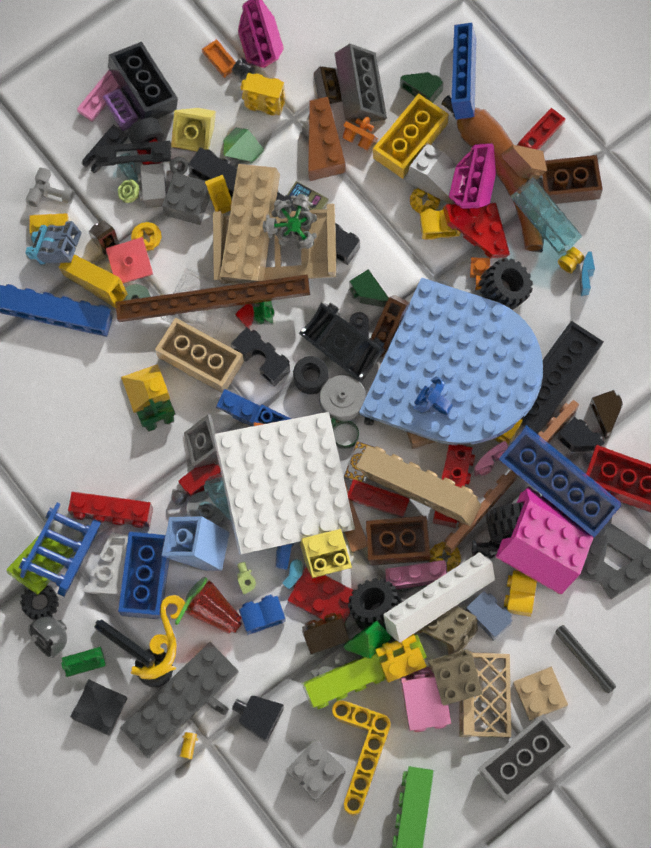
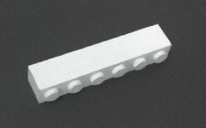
M479 552L383 614L387 633L400 643L495 580L493 562Z

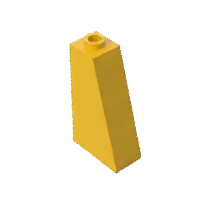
M75 254L71 262L60 263L59 269L65 277L116 308L117 301H123L128 295L118 276Z

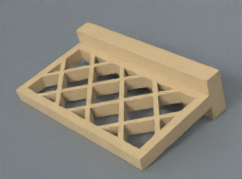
M471 653L473 658H481L487 664L480 672L476 668L478 677L487 684L482 693L489 687L497 697L491 703L482 694L475 698L472 697L459 701V737L511 738L510 654ZM496 659H504V669L501 672L492 665ZM488 667L497 675L491 682L482 675ZM498 677L505 683V689L501 693L492 685ZM478 697L487 705L481 713L474 707V702ZM499 698L505 703V710L501 714L492 706ZM489 708L498 716L491 724L482 716ZM479 718L488 726L483 732H475L474 723ZM499 719L505 724L506 733H499L493 727Z

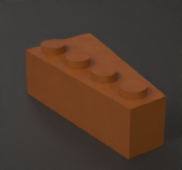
M328 97L311 100L309 104V181L346 173V163Z

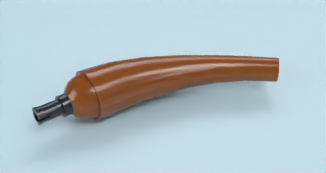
M447 95L441 102V105L447 108L455 118L451 97ZM475 107V117L457 119V129L461 134V139L471 148L474 145L493 144L496 175L507 189L515 205L522 227L525 250H540L543 248L541 223L531 182L527 178L520 177L502 158V153L514 144L503 127L486 109L482 110Z

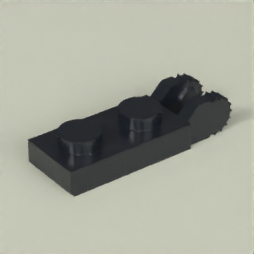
M113 124L90 150V153L84 157L82 165L87 167L96 158V146L124 144L128 139V134ZM94 163L91 171L96 173L102 166L97 167L96 163Z

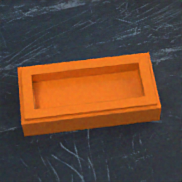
M217 39L202 49V53L224 78L232 73V68L236 61Z

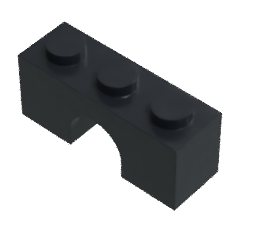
M246 327L233 340L231 347L243 354L245 362L252 356H263L266 360L259 368L260 375L275 387L291 371L290 361L283 354H277L272 344L262 341V337L257 331H251Z

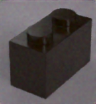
M331 613L320 621L311 620L305 623V626L302 627V633L310 654L350 641L341 613L337 615L336 613Z

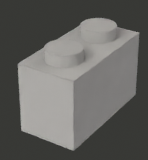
M163 163L140 166L141 173H138V182L142 184V190L139 191L140 202H144L145 208L161 207L167 194Z

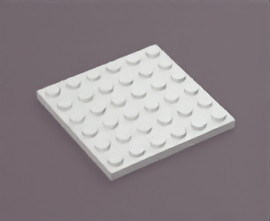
M329 412L213 435L239 555L300 542L302 538L341 529L342 532L355 530Z

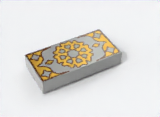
M356 441L344 474V479L364 482L365 476L356 466L366 447L375 448L374 446Z

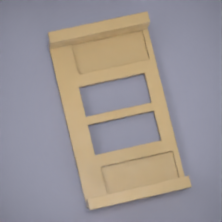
M327 204V209L309 210L317 216V221L311 224L309 230L301 227V231H309L311 234L316 233L317 237L314 239V245L311 248L301 249V265L281 266V245L279 244L278 237L274 235L275 267H265L263 281L308 274L309 279L336 277L335 204ZM291 211L290 217H294L296 211ZM213 212L214 281L219 280L222 284H235L234 282H226L220 277L230 216H224L221 212ZM273 217L276 218L277 223L287 222V218Z

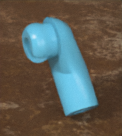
M294 559L290 563L289 576L283 581L284 586L288 589L303 574V563L299 559Z

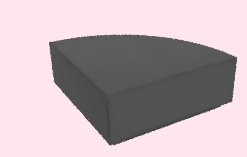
M210 695L207 700L208 706L222 715H226L229 708Z

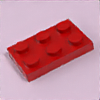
M306 566L287 601L320 620L325 619L324 617L328 614L336 613L337 615L341 613L346 623L351 614L348 604L350 603L349 596H353L351 593L353 589L326 575L312 578Z

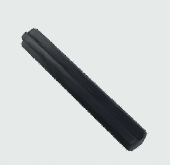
M101 619L95 622V630L146 667L154 665V656Z

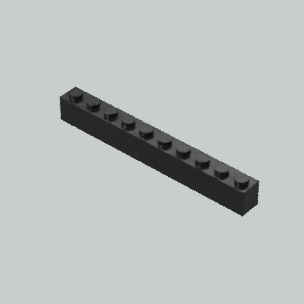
M200 147L188 164L189 172L204 181L223 175L230 197L233 198L238 168L232 166L227 159L217 157L213 151ZM279 191L277 192L276 200H290L293 204L294 200L290 196H284ZM293 205L290 206L291 211L297 210ZM335 223L336 259L349 265L360 248V240L357 235L351 232L347 233L340 225Z

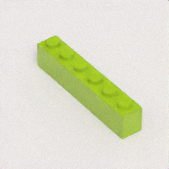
M414 634L416 642L411 643L410 648L419 647L423 659H425L427 656L417 634ZM403 648L392 651L394 657L404 653ZM376 653L370 659L362 656L301 683L310 706L313 708L317 707V709L324 708L329 705L328 701L335 698L336 701L348 697V692L353 690L360 692L366 689V685L371 682L377 684L386 680L380 666V662L387 660L386 656L378 657Z

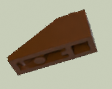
M396 295L389 296L371 336V339L374 340L376 337L384 343L383 348H385V351L381 355L382 358L386 354L410 305V302Z

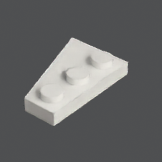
M109 535L100 554L99 562L91 573L89 583L85 585L84 593L121 594L128 535Z

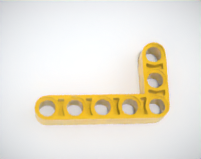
M340 700L334 703L332 707L335 720L368 732L344 801V808L347 814L355 816L361 813L390 730V720L381 713ZM344 706L348 711L346 715L339 716L336 714V709ZM364 713L367 716V720L364 723H358L355 719L357 714ZM378 720L386 722L387 727L384 730H378L375 727V723ZM371 740H377L380 743V747L377 750H371L368 747V743ZM364 760H370L373 763V767L370 770H364L361 763ZM357 780H364L366 782L364 790L360 791L355 788L354 784ZM350 800H357L360 806L357 810L351 811L347 807Z

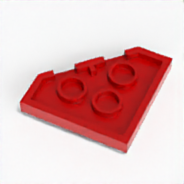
M490 203L479 208L462 209L457 204H446L443 207L447 225L451 229H457L464 235L463 238L473 246H479L485 251L484 254L489 258H507L510 255L496 203Z

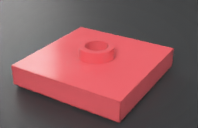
M143 237L106 248L112 272L121 279L123 284L154 275Z

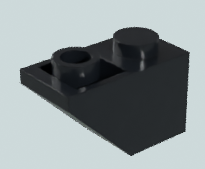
M576 417L567 424L557 438L571 452L594 451L596 445L604 447L605 444L603 437L599 433H593L585 421L582 419L578 420Z

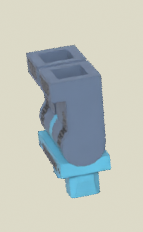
M67 221L63 226L50 225L47 227L46 225H41L39 231L32 233L31 241L34 245L27 247L25 254L29 259H36L40 264L71 262L82 232L73 221Z

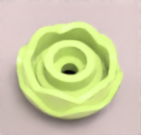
M132 179L123 181L118 187V197L125 203L134 202L139 197V185Z

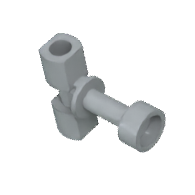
M39 167L34 178L36 184L34 188H30L25 200L28 205L38 207L42 196L46 197L50 194L62 198L63 203L71 204L75 191L69 188H65L63 191L50 187L48 182L51 177L50 170Z

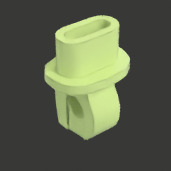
M240 562L237 564L239 570L237 579L242 593L246 594L255 588L256 582L250 574L252 570H247L245 562ZM246 580H250L249 585H245Z

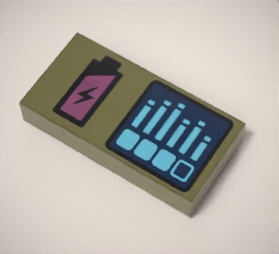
M297 181L287 194L290 197L292 195L297 197L298 194H304L309 197L308 201L313 203V206H308L310 210L324 209L329 202L327 197Z

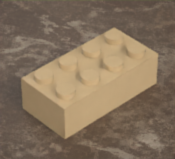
M177 318L173 320L155 348L159 359L223 393L224 389L227 390L244 363L243 354Z

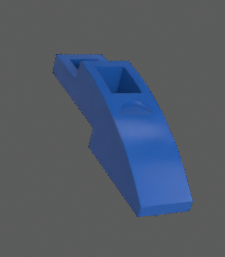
M224 389L215 407L232 415L233 419L252 427L254 422L269 424L292 419L262 404H255Z

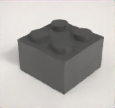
M174 172L162 205L164 215L201 225L210 200L205 181Z

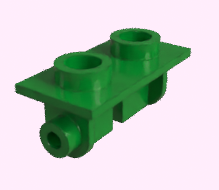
M272 301L254 303L255 305L260 304V306L254 307V320L257 324H264L265 320L273 324L275 312Z
M101 647L61 658V665L65 671L66 678L106 666Z

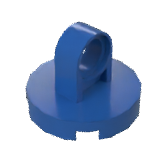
M434 377L430 380L433 383L429 387L425 385L414 401L416 405L413 409L422 414L432 406L438 412L448 415L453 405L440 395L445 383L439 377Z

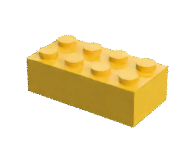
M418 94L374 146L373 159L403 179L407 175L410 165L426 144L431 145L448 125L449 114Z

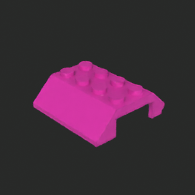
M528 486L523 492H520L517 503H524L513 534L511 538L502 539L496 558L556 593L563 594L580 575L593 541V536L543 495L541 496L539 492Z

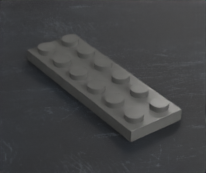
M209 642L130 717L120 729L149 759L207 703L210 695L214 696L239 671Z

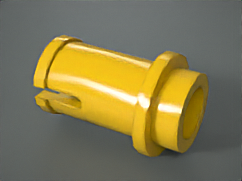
M185 732L184 736H182L184 739L179 757L193 759L195 742L198 741L197 734Z

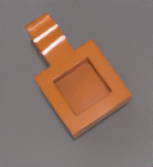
M471 257L470 278H476L475 291L482 288L479 286L480 277L490 267V258Z

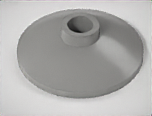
M199 492L188 500L186 512L188 517L202 516L219 525L226 516V505L218 495L212 492Z

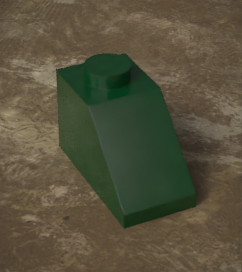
M429 72L402 75L400 78V87L414 97L420 94L432 103L443 91L444 82L442 79Z
M369 269L349 281L348 291L353 299L357 298L359 303L385 307L389 297Z

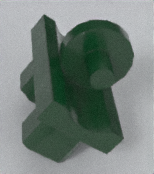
M151 398L149 399L150 405L137 412L142 427H145L148 432L157 428L156 422L163 420L164 424L173 423L174 415H176L170 399L154 403Z

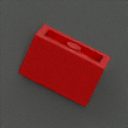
M213 463L194 468L178 482L188 495L192 497L196 493L203 492L222 478V474L218 464L215 465Z

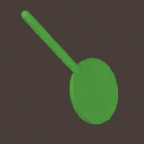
M206 577L201 578L188 592L185 598L186 603L177 617L175 625L179 624L191 600L206 584Z

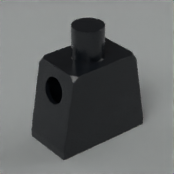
M251 695L248 703L237 698L232 710L242 714L238 721L239 724L267 743L284 710V705Z

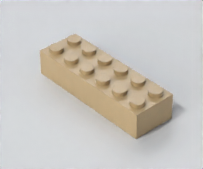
M238 164L220 277L226 282L250 283L263 281L270 238L268 233L263 230V221H266V215H270V218H273L271 212L274 210V202L277 198L280 173L275 167Z
M375 446V448L366 447L356 467L367 479L471 526L481 507L480 502L477 500L478 497L473 494L471 489L465 486L459 488L455 486L456 483L448 478L442 480L437 477L436 473L430 470L424 472L420 470V466L413 462L407 464L403 462L401 457L395 454L389 456L385 454V450L378 446Z

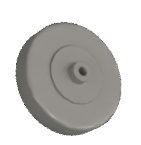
M347 375L330 378L321 387L319 393L322 411L324 413L329 412L330 418H334L337 421H348L359 416V411L366 398V390L362 383L354 377Z

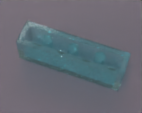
M534 177L522 184L510 196L558 255L571 249L582 237L577 228Z

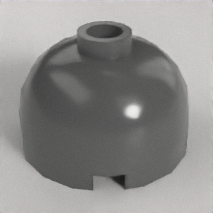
M47 616L41 617L28 625L29 635L36 637L37 641L34 643L47 657L52 656L54 658L65 648L67 643V627L63 621H57L55 618Z

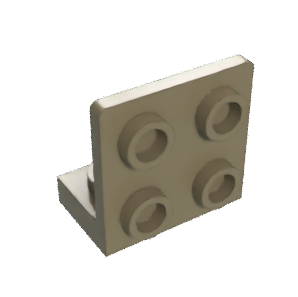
M455 606L420 630L447 644L448 654L462 651L477 633V617Z
M468 649L428 660L429 668L435 676L443 706L482 694L474 658Z

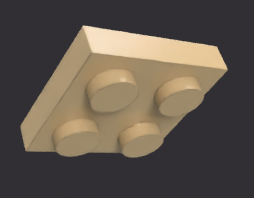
M552 666L513 682L529 721L539 718L542 714L546 715L568 706Z

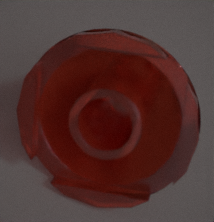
M210 580L207 581L203 589L196 595L185 611L187 615L228 634L232 631L236 633L242 625L240 622L241 616Z

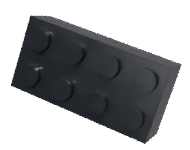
M142 41L109 54L108 69L141 120L145 118L158 119L177 109L178 97Z

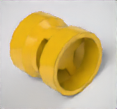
M571 246L566 251V255L561 256L557 262L564 271L571 274L576 269V265L581 264L585 257L581 251Z

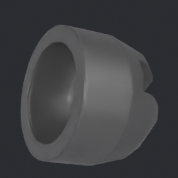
M173 489L171 499L174 504L182 505L187 500L188 493Z

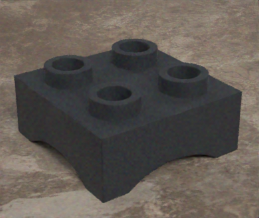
M88 679L70 717L110 736L128 698L121 693Z

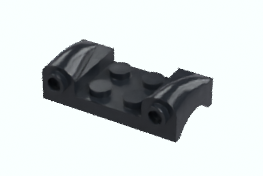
M321 302L315 315L299 332V335L355 379L363 381L384 353V343L376 337L373 340L365 336L342 318L340 313H338L339 308L331 302L329 304Z

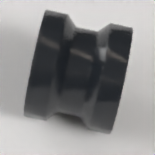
M240 58L234 64L232 73L239 75L241 80H246L247 74H253L255 67L252 64H247L244 58Z

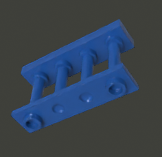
M57 502L54 509L50 507L45 517L48 520L28 558L24 557L22 559L19 569H21L20 577L22 578L25 577L29 570L57 583L56 585L59 586L57 594L65 597L99 531L101 522L93 519L91 525L87 524L85 526L59 514L60 503ZM55 520L81 532L85 537L82 542H76L50 530V527ZM45 537H48L74 549L73 552L76 554L74 558L70 557L68 559L42 547L41 544ZM36 554H40L65 566L67 572L65 575H57L33 564L32 561Z

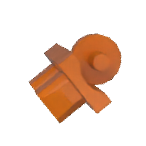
M365 117L364 120L357 118L355 123L360 125V128L346 121L343 125L346 128L343 139L352 143L358 134L362 136L358 146L367 151L373 143H377L378 138L366 131V129L370 131L374 129V126L369 124V117Z

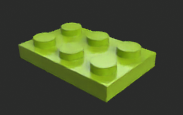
M39 535L6 569L7 574L37 595L51 580L29 570L25 577L22 578L20 577L21 569H19V565L24 557L28 558ZM45 537L41 544L42 547L68 559L70 557L73 558L76 554L73 552L74 549L48 537ZM36 554L32 561L33 564L55 574H58L64 567L40 554Z

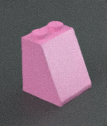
M429 667L400 678L410 731L422 732L430 727L440 729L446 727L447 724H451L449 706L442 705L434 673Z

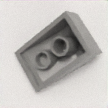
M426 144L410 165L406 182L449 204H456L450 200L449 194L457 165L443 151Z

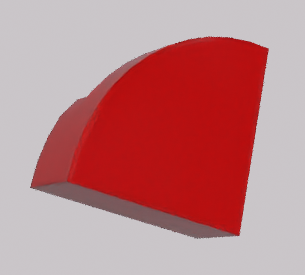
M251 304L244 305L235 313V317L248 328L251 327L254 320V310Z

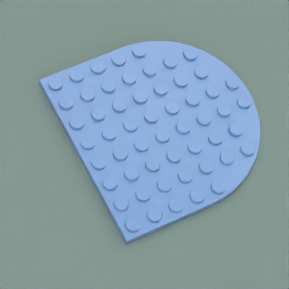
M421 277L410 305L401 320L359 413L364 417L442 444L457 445L471 443L473 445L492 440L512 429L514 424L523 416L525 417L539 394L543 379V360L537 338L526 321L505 305ZM434 377H439L445 383L440 395L453 405L448 415L438 412L432 406L422 414L413 409L416 405L414 401L425 385L429 387L433 383L430 380Z

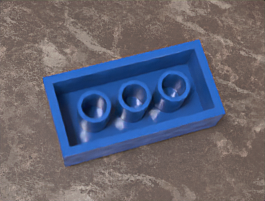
M129 532L118 609L121 616L161 620L160 606L165 598L169 559L162 556L166 535Z

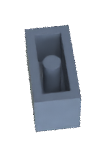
M483 591L466 607L465 611L477 617V624L494 641L512 624V615L507 609H501L496 604L498 601L491 593L487 594Z

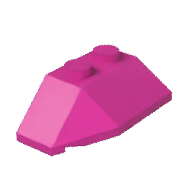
M248 0L242 6L243 12L239 21L238 34L247 63L265 68L279 59L284 47L275 17L262 0Z
M492 143L474 145L471 151L455 167L449 198L462 209L479 208L490 204L496 176L494 146Z

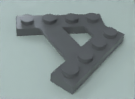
M611 518L595 538L593 537L579 579L600 583L612 600L651 575V549L611 524ZM607 545L631 560V562L619 570L606 564L604 559Z

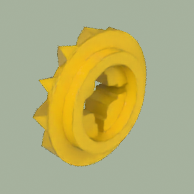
M419 188L414 189L410 195V205L418 213L426 209L436 210L440 204L439 198ZM427 194L429 200L423 205L421 198Z
M150 222L138 224L132 231L131 240L144 238L143 232L145 231L150 236L149 243L144 239L146 249L153 251L155 247L159 246L162 239L159 227Z
M442 541L432 547L430 550L431 561L429 562L443 561L439 557L442 556V552L445 550L446 542ZM458 547L451 554L445 550L446 554L451 556L447 561V573L460 565L461 554Z

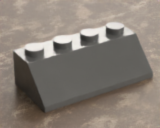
M349 43L334 53L345 120L356 122L357 118L364 120L365 117H369L370 122L385 120L387 115L376 52Z

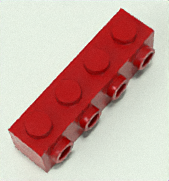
M458 444L448 446L442 480L448 478L455 482V486L459 488L465 486V484L469 485L472 473H468L469 466H473L475 454H472L473 447ZM436 510L434 512L433 524L456 528L457 522L460 523Z
M72 491L68 512L77 520L92 519L93 521L95 519L101 523L107 521L120 526L128 524L135 528L150 527L153 506L151 502Z

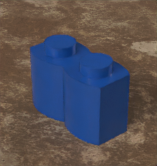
M267 595L262 597L260 602L254 603L250 601L244 603L242 608L239 609L247 635L286 622L278 596Z

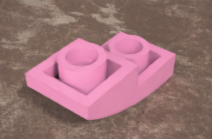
M506 441L492 448L480 459L474 468L475 476L479 474L484 476L492 471L491 469L494 467L493 460L499 461L500 456L508 448Z

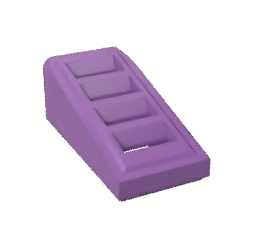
M116 89L103 96L104 101L122 131L129 129L131 125L138 121V116L120 89ZM118 97L120 98L119 100H117V101H115V102H113V103L111 102L112 100H114V99H116V98H118Z

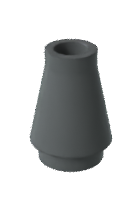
M175 157L169 162L170 170L173 174L175 172L183 175L188 170V162L183 157Z

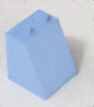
M202 516L169 517L162 556L205 571H222L229 532Z

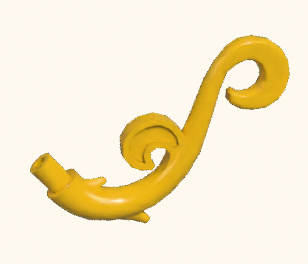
M170 595L162 601L160 615L166 635H155L149 644L150 650L157 655L164 653V649L160 647L161 644L167 645V653L164 660L155 667L154 665L152 667L143 666V668L132 666L131 674L140 676L141 679H155L176 670V667L172 666L176 656V638L167 618L166 608L169 604L176 605L177 612L170 615V617L177 619L185 605L184 600L180 596Z

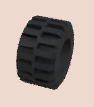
M503 258L496 261L481 275L479 286L482 288L479 289L480 293H483L484 298L501 303L513 310L530 297V293L533 290L531 287L533 281L530 280L531 274L527 273L525 266H521V262L518 261L516 263L515 259L511 258L508 260ZM501 279L509 285L510 290L505 288Z
M524 503L503 505L485 515L491 541L502 542V539L511 538Z
M373 578L372 581L366 580L364 584L360 583L357 585L358 588L351 592L353 596H349L350 603L348 608L361 630H364L376 621L386 629L383 614L403 601L390 581L386 582L382 578L379 581L377 578ZM383 602L379 608L370 610L375 604Z

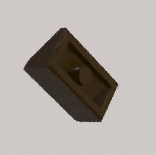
M319 66L313 74L318 98L328 97L330 104L342 102L336 68Z

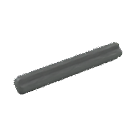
M564 625L557 628L555 631L556 635L606 693H611L616 688L615 683Z

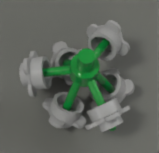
M298 194L297 197L292 195L293 204L290 200H276L271 214L273 217L287 218V222L277 223L276 218H270V215H266V221H263L264 232L268 233L269 238H272V234L276 235L279 239V244L285 246L287 242H294L296 240L294 232L297 231L299 234L297 237V242L299 243L297 245L298 250L311 248L314 245V239L317 237L316 233L311 234L309 231L302 232L300 230V227L309 230L311 224L317 221V216L309 211L308 206H313V203L308 201L309 197L304 194ZM291 205L297 208L294 217H290Z

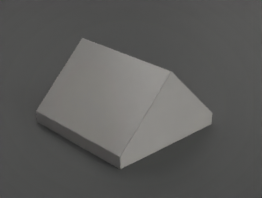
M209 414L184 432L193 468L219 462L213 438L216 432L212 417Z

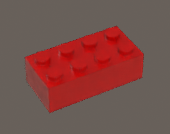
M596 445L586 474L620 502L651 513V464Z

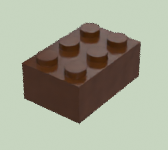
M597 155L545 160L547 172L539 178L543 205L600 199L603 188Z
M427 516L366 521L368 561L370 566L431 561Z

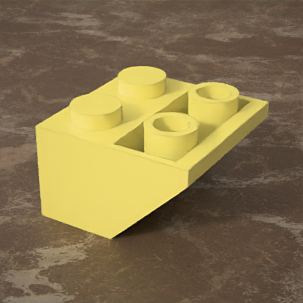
M341 529L302 538L300 547L304 562L312 578L352 568Z

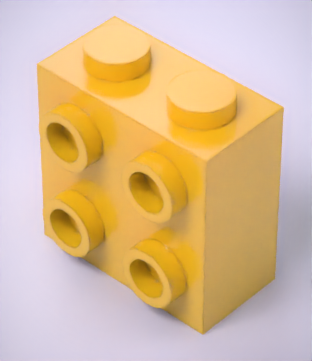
M248 73L246 80L243 79L241 83L242 99L244 100L245 107L252 111L259 110L268 115L281 116L286 101L284 82L277 78L270 79L257 73Z

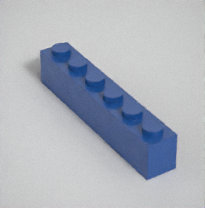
M473 22L454 25L451 104L456 119L475 117L477 39Z
M6 284V286L0 285L1 314L100 336H108L113 313L106 305L100 304L95 306L83 300L80 302L72 301L71 298L65 296L61 298L54 297V295L43 292V294L36 293L29 288L24 290L18 289L11 284Z

